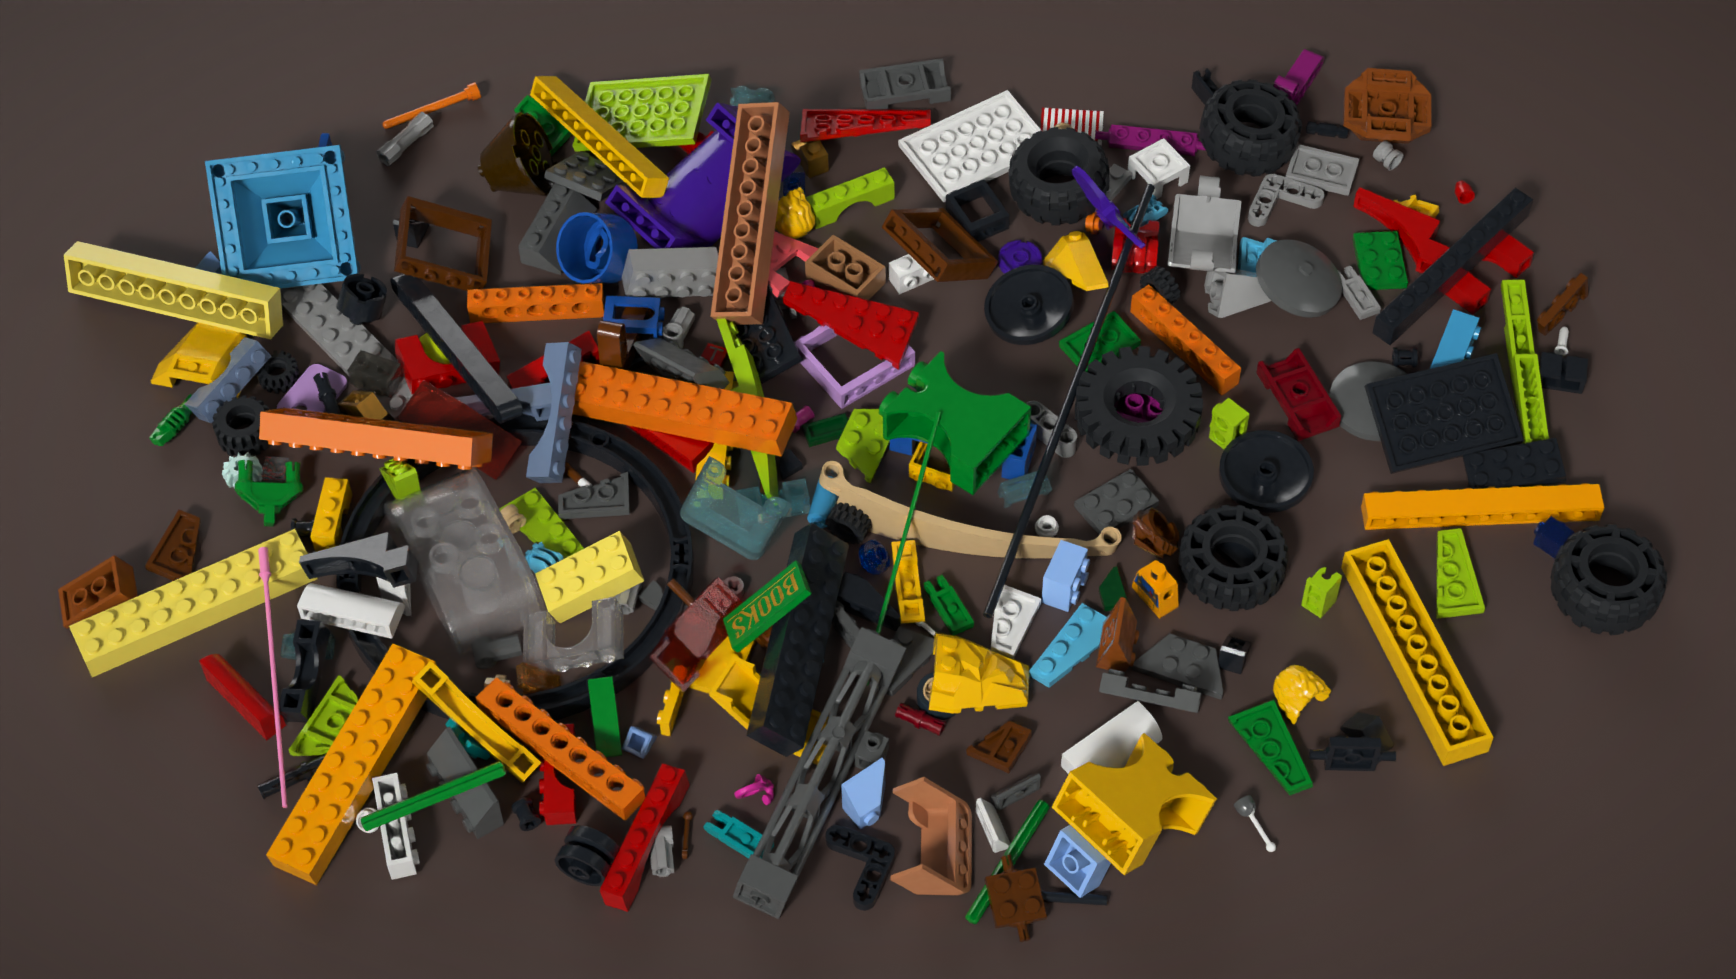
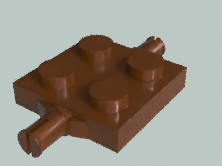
M1005 855L1001 857L1004 871L997 875L985 877L995 928L1007 926L1017 928L1020 942H1024V940L1026 942L1031 940L1027 925L1035 921L1046 920L1047 918L1036 868L1014 869L1011 855H1007V857Z

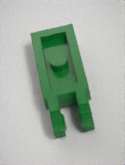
M943 575L937 577V583L941 588L938 592H936L929 580L923 583L926 593L951 635L955 636L974 627L973 619L954 588L948 584Z

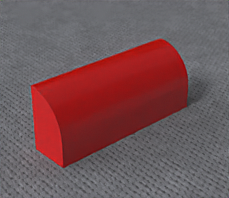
M626 425L692 473L696 472L697 464L706 457L714 445L712 442Z
M211 654L199 660L206 680L266 741L276 734L274 707L220 654ZM280 714L281 729H283L286 723Z

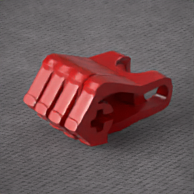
M1123 218L1124 221L1129 225V227H1131V224L1127 222V218ZM1149 220L1148 224L1139 228L1137 236L1146 246L1141 249L1136 244H1133L1123 272L1142 274L1156 267L1159 221ZM1115 227L1111 270L1115 269L1127 237L1117 227Z

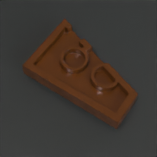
M1580 273L1576 278L1573 277L1566 285V290L1562 295L1558 294L1553 299L1549 310H1544L1537 319L1538 332L1546 336L1563 320L1566 310L1572 312L1576 308L1579 298L1584 300L1588 297L1587 276Z

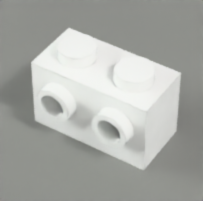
M909 254L889 262V280L899 294L934 280Z

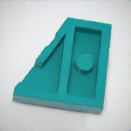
M451 718L445 723L447 728L450 727L465 751L471 757L488 760L491 755Z

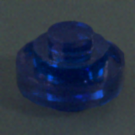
M869 540L861 545L859 548L860 562L869 573L879 575L888 570L890 567V557L882 543L877 540Z

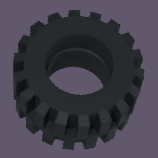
M246 395L241 396V398L233 397L231 401L228 402L226 400L223 402L224 406H219L216 409L217 413L213 415L214 421L212 426L219 446H221L224 452L227 451L228 455H236L237 457L239 452L244 456L248 452L250 455L256 454L257 456L261 454V450L269 448L268 440L259 439L260 412L269 410L268 406L264 405L261 399L256 400V397L253 396L247 398ZM252 424L248 428L236 430L241 425Z

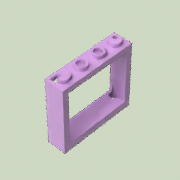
M820 325L813 332L806 336H801L795 341L803 358V361L800 363L841 409L915 366V351L908 345L899 370L894 368L892 363L885 360L841 386L810 352L836 337L837 334L834 333L833 329L826 325L824 327Z

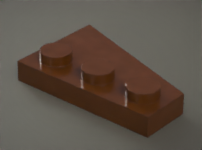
M178 510L145 565L146 570L172 581L191 574L201 524L200 518Z

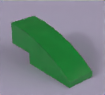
M611 676L588 679L596 750L603 753L606 758L622 756L613 678Z

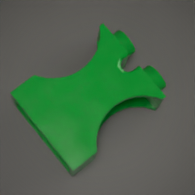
M942 351L928 364L921 361L912 369L908 377V385L916 389V392L908 387H905L900 394L891 391L883 399L879 407V415L883 417V438L885 440L914 438L928 443L936 412H941L933 446L944 455L949 464L950 481L971 495L977 492L1030 434L1031 406L1010 393L988 396L975 394L963 389L949 376L945 368L944 352Z

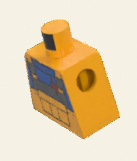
M1154 560L1137 572L1132 588L1159 619L1178 608V584L1166 570L1164 564Z

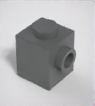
M865 731L855 753V767L864 770L881 758L885 760L889 752V738L878 732Z

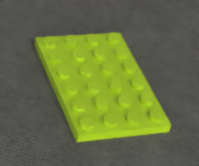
M709 74L590 82L585 103L635 148L696 144L712 79ZM576 137L574 138L573 148L575 152L590 151Z

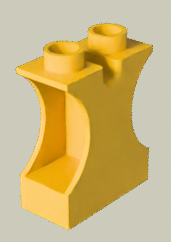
M1143 733L1124 768H1109L1087 762L1070 771L1052 808L1123 875H1126L1144 864L1162 829L1181 830L1196 835L1217 798L1191 774L1187 772L1180 776L1172 774L1173 758L1167 751Z

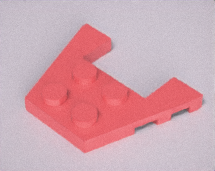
M774 231L768 284L773 289L772 293L779 297L787 290L790 281L776 271L795 256L803 261H807L819 248Z

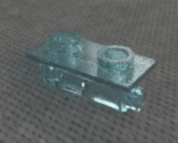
M745 86L731 88L733 97L730 98V105L733 106L750 102L770 103L773 102L770 100H775L773 92L766 88H758V90H750Z

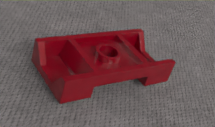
M1300 348L1295 349L1285 360L1271 365L1264 361L1258 362L1256 373L1266 390L1271 389L1288 417L1287 424L1297 441L1339 427L1341 414ZM1300 389L1303 390L1305 393L1296 394L1293 390Z

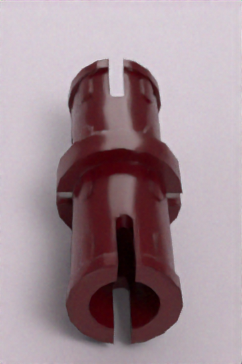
M904 703L899 704L895 713L896 718L914 724L915 728H923L938 736L942 735L946 726V721L926 714L927 711L921 709L919 711Z

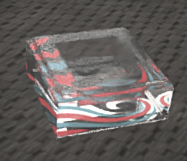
M266 456L261 474L262 479L286 481L285 463L290 462L289 458Z

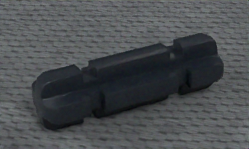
M1309 121L1306 126L1307 134L1315 135V133H1318L1321 136H1338V138L1343 139L1348 137L1349 129L1342 125L1337 127L1334 124H1316V122Z

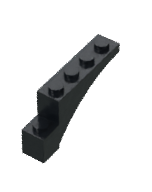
M389 532L300 556L299 564L309 579L335 574H363L388 581L395 588L416 582L418 561L409 545L398 548Z

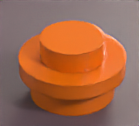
M1094 212L1086 217L1085 228L1087 232L1096 235L1102 229L1103 221Z

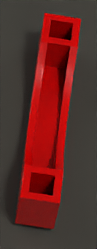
M662 763L600 888L605 905L626 912L629 911L639 891L641 877L652 845L667 818L680 806L690 786L685 770Z

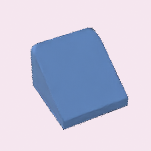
M211 251L196 266V269L222 274L220 261Z
M631 726L621 749L644 759L657 736L639 727Z

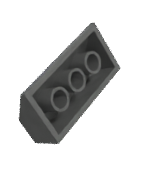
M554 183L518 246L521 263L562 275L563 270L559 265L556 254V242L561 227L571 216L582 212L597 213V208L581 193Z
M657 338L638 341L633 344L650 369L664 378L725 389L730 383L724 375L726 372L719 365L715 364L712 366L705 358L701 356L699 358L695 357L690 350L686 348L684 350L680 349L673 341L667 342Z
M450 727L443 731L427 752L429 763L426 766L432 777L437 776L439 778V786L478 770ZM487 783L451 797L450 804L456 814H462L464 817L462 823L468 833L473 832L477 839L504 825L499 802Z

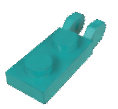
M716 810L712 816L725 827L720 829L714 824L706 822L703 826L705 831L745 857L750 858L762 834L733 816L731 818ZM764 850L762 851V853H761V855H760V857H759V858H761V859H762Z

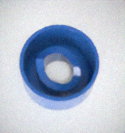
M582 212L571 216L561 227L556 242V254L561 269L570 279L578 283L612 284L621 281L629 249H638L637 238L631 225L618 215ZM603 239V246L601 249H599L601 240Z

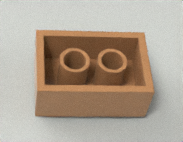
M832 235L805 261L806 279L813 280L815 285L825 290L869 300L886 283L884 265L835 235Z

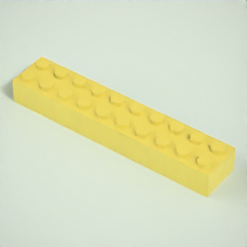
M79 241L64 254L68 292L270 340L283 326L281 291L278 287Z
M296 530L288 531L70 625V630L91 676L95 677L264 603V582L259 576L258 549L260 547L268 548L271 572L268 582L270 600L317 580L318 578L309 579L299 564L300 556L308 553Z

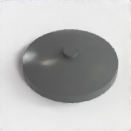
M1279 240L1268 245L1258 258L1256 264L1258 282L1268 298L1283 310L1297 316L1313 318L1327 314L1339 301L1342 293L1339 273L1333 263L1313 246L1297 240Z
M1373 361L1357 363L1341 371L1334 379L1329 393V397L1341 414L1340 426L1356 437L1371 441H1381L1364 386L1368 383L1406 375L1407 373L1393 365Z

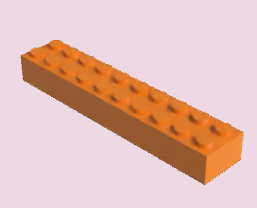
M582 361L579 364L575 404L572 412L574 415L781 457L798 419L791 402Z
M283 407L260 412L259 439L268 440L270 445H282V442L289 443V447L302 448L303 445L310 446V450L330 448L332 453H345L346 450L351 451V455L365 456L366 453L372 454L373 458L378 459L393 456L395 461L415 459L417 464H429V461L436 462V466L450 467L451 464L458 465V469L470 470L472 467H482L483 463L491 462L493 433Z

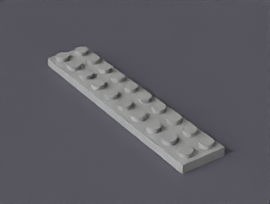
M322 284L280 288L282 309L363 391L375 394L392 421L399 422L418 409L421 403H426L432 399L429 391L411 394L398 360L362 324H352L349 318L336 308L338 300Z

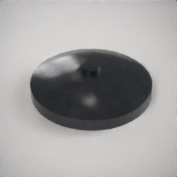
M1025 265L1005 273L991 286L984 303L985 317L991 330L1000 339L1016 345L1037 344L1055 336L1065 327L1073 312L1074 296L1069 282L1059 271L1044 265Z
M1269 430L1248 432L1232 440L1224 449L1219 464L1221 485L1231 499L1241 506H1245V508L1250 510L1253 508L1264 513L1284 511L1299 504L1307 496L1314 475L1313 462L1306 449L1292 437Z

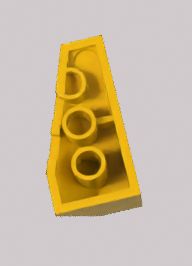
M1074 231L1070 232L1069 235L1062 236L1043 260L1044 266L1059 271L1066 279H1071L1073 285L1085 291L1109 287L1090 240L1084 232Z

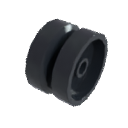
M581 825L572 826L564 839L565 845H562L554 859L555 865L560 871L577 882L596 887L602 886L620 848L609 836L596 829Z

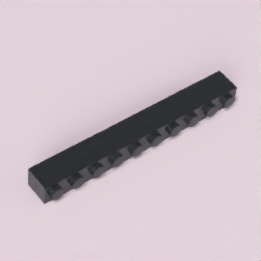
M1515 187L1376 316L1372 333L1389 345L1395 342L1529 216L1533 199Z

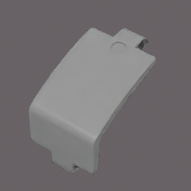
M1200 176L1198 196L1175 195L1168 266L1210 272L1235 273L1241 201L1220 198L1221 187H1219V177Z

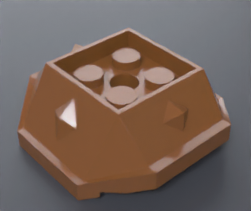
M1367 68L1361 73L1360 77L1352 81L1345 88L1343 126L1350 129L1362 141H1388L1390 143L1409 144L1416 138L1430 133L1431 93L1416 80L1417 77L1411 71Z

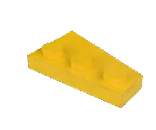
M727 636L686 681V687L710 693L733 655L747 662L749 661L756 640H753L737 653L732 649L729 637Z

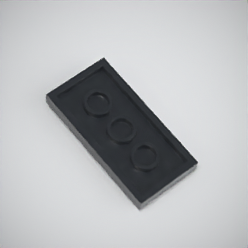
M1556 438L1463 455L1469 488L1533 487L1566 481V474Z

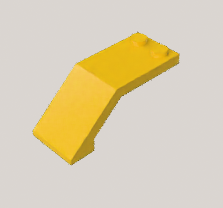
M733 655L709 693L713 700L747 730L760 680V675L756 672L755 665ZM813 709L804 748L821 715L820 712ZM827 717L821 731L827 725L829 717ZM822 744L812 763L818 765L826 745ZM804 748L793 754L800 757Z

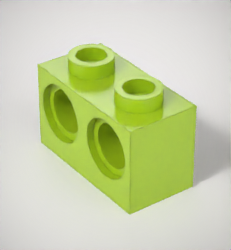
M1227 398L1222 404L1218 403L1212 410L1209 438L1225 449L1232 440L1247 432L1249 413L1230 398Z

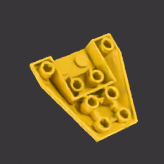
M197 322L158 364L151 379V384L173 388L177 378L204 384L212 383L226 370L231 360L230 353L244 337L247 338V334Z

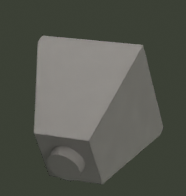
M1236 269L1235 273L1207 271L1204 287L1205 293L1209 294L1211 303H1208L1209 313L1218 318H1223L1271 301L1262 290L1255 272Z

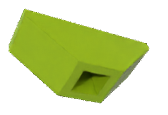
M393 458L384 463L385 466L379 468L396 499L401 500L421 491L416 469L405 461H395Z

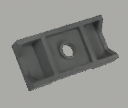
M943 58L859 70V82L866 109L888 110V104L929 99L930 104L951 101L950 86L948 87L946 82ZM908 81L909 84L903 85L900 82Z
M1109 669V673L1103 672L1099 688L1101 693L1198 713L1202 694L1197 692V687L1182 684V689L1176 688L1175 696L1171 697V692L1156 689L1155 693L1146 692L1147 687L1131 684V688H1128L1129 678L1124 677L1125 672Z

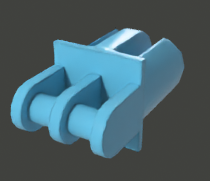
M1154 195L1150 199L1140 227L1148 224L1149 220L1157 221L1168 212V208L1163 207L1162 202L1157 201ZM1139 204L1123 214V218H1127L1129 224H1132Z
M540 542L539 544L534 543L532 545L533 548L525 552L526 555L518 560L521 565L537 573L564 558L560 553L545 548L544 544Z

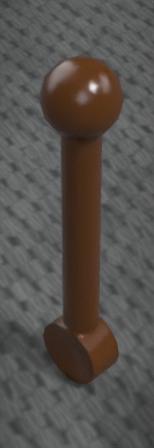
M686 811L683 814L685 828L682 859L688 858L690 820L693 818V814L690 811Z

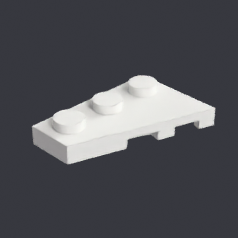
M1004 585L994 612L991 650L1014 659L1041 605V598Z

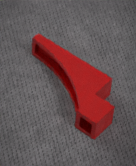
M1361 187L1357 190L1353 207L1375 218L1389 230L1398 232L1399 240L1409 251L1416 264L1415 271L1423 274L1450 249V247L1434 241L1438 233L1440 220Z

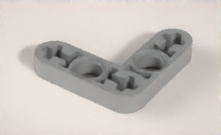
M1268 174L1264 177L1249 209L1248 221L1256 227L1265 225L1278 198L1312 209L1319 208L1323 204L1324 192L1318 187L1277 174ZM1294 188L1297 189L1299 193L1291 194L1287 190ZM1267 197L1271 202L1263 203L1260 201V198ZM1259 210H1261V211H1262V215H1260L1259 217H1256L1257 214H1258V212H1259Z

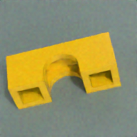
M326 477L324 479L310 535L315 552L339 546L343 536L341 528L342 514H348L352 499L348 479Z

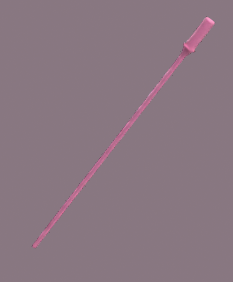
M260 547L258 549L259 576L264 582L282 807L286 808L287 795L268 583L271 572L268 548Z

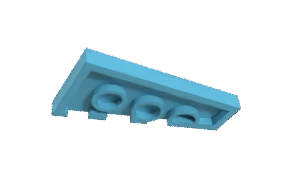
M1082 603L1029 670V676L1048 688L1072 671L1076 664L1080 661H1085L1089 654L1099 647L1103 622L1107 617Z

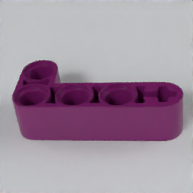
M1304 49L1285 77L1280 75L1277 77L1274 87L1288 94L1289 100H1293L1297 106L1321 70L1325 57Z

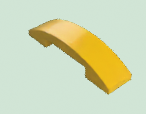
M915 540L905 542L895 578L901 623L925 621ZM901 541L891 542L893 567Z

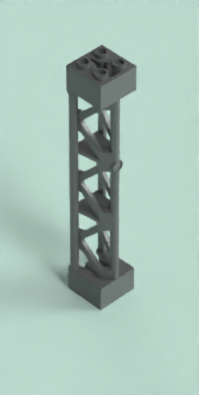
M861 627L849 652L844 668L766 829L738 880L732 898L772 917L780 918L841 789V784H843L853 764L855 753L864 733L869 730L905 653L906 648L898 641L888 640L872 629ZM860 675L841 717H836L842 698L855 676ZM869 680H871L873 684L861 717L852 724L850 719ZM878 686H879L880 690H879V692H878V694H877V696H876V698H875V700H874V697H875L877 688H878ZM827 717H829L827 725L821 731ZM859 730L860 732L852 747V736ZM822 744L826 745L809 783L804 784L809 766ZM835 750H837L840 754L832 778L820 792L818 786ZM845 755H847L848 757H847V759H846V761H845V763H844V766H843V768H842V770H841V767H842V764H843ZM795 783H797V784H796V788H795V792H794V793L790 796V798L788 799V797H789V795H790V793H791V791H792V789H793ZM826 797H828L824 805V808L820 814V804ZM790 811L794 812L776 852L770 853L774 838ZM803 817L807 818L799 847L787 861L784 857ZM813 822H815L816 824H815L814 829H813V831H812V833H811V835H810V837H809V834H810V831H811ZM764 850L763 856H762V859H761V858H759V857H760L762 851ZM795 865L793 873H790V869Z

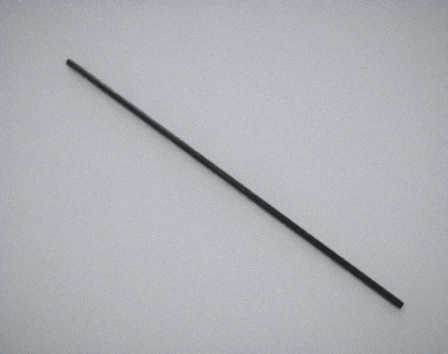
M1152 184L1146 185L1130 227L1136 235L1155 189ZM1126 237L1110 279L1109 287H1107L985 607L983 616L991 619L993 617L1074 403L1079 379L1083 371H1086L1134 243L1128 237Z

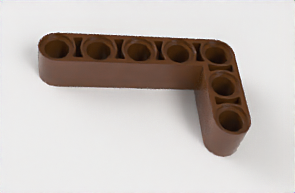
M625 307L620 319L648 320L652 318L654 311L646 307ZM601 320L597 330L600 365L629 371L637 351L633 344L642 341L645 334L626 333L624 323Z

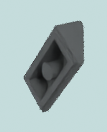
M1030 774L990 795L989 799L997 811H1000L1039 790L1041 776L1040 774Z

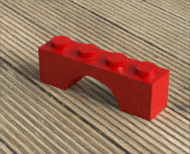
M564 724L570 733L576 737L574 724ZM560 745L557 748H564L566 745ZM539 757L541 762L539 765L540 772H544V779H539L540 794H544V801H539L540 816L545 817L546 825L576 824V797L574 789L562 785L557 780L559 770L542 757Z

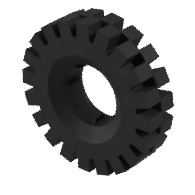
M1131 346L1119 348V357L1113 351L1103 354L1101 362L1095 359L1088 365V372L1083 371L1079 379V386H1077L1075 420H1078L1077 428L1081 436L1086 435V443L1092 449L1100 445L1099 454L1108 459L1114 453H1117V462L1129 465L1130 458L1136 457L1137 466L1149 465V457L1152 456L1156 464L1168 460V452L1175 458L1184 451V445L1189 447L1193 442L1195 433H1198L1201 423L1203 391L1200 383H1196L1197 376L1191 368L1184 371L1185 363L1177 357L1168 362L1169 353L1158 349L1154 357L1150 356V347L1139 346L1138 355H1133ZM1140 393L1154 398L1160 404L1159 407L1163 411L1154 420L1137 423L1120 416L1117 412V407H1114V405L1125 395Z

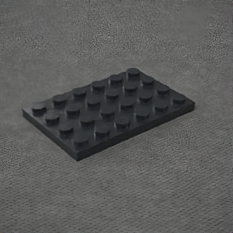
M1497 353L1372 382L1364 386L1391 474L1524 441Z

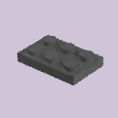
M1132 469L1127 470L1074 501V507L1098 535L1106 527L1120 529L1130 523L1139 510L1145 511L1151 507L1159 506L1157 497Z

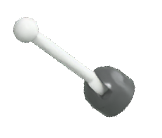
M1247 795L1239 799L1234 804L1235 809L1241 816L1250 817L1265 841L1267 851L1274 852L1276 850L1275 843L1269 840L1254 816L1256 804L1252 796Z

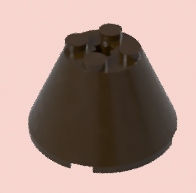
M519 112L506 123L480 152L481 164L478 165V172L482 177L486 178L493 192L504 191L548 196L555 182L544 178L545 171L558 163L557 161L553 162L550 153L553 147L540 123L531 114Z

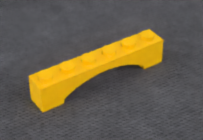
M429 661L413 678L412 683L494 759L498 762L501 761L504 768L519 782L523 783L541 764L531 752L503 731L470 701L432 661Z

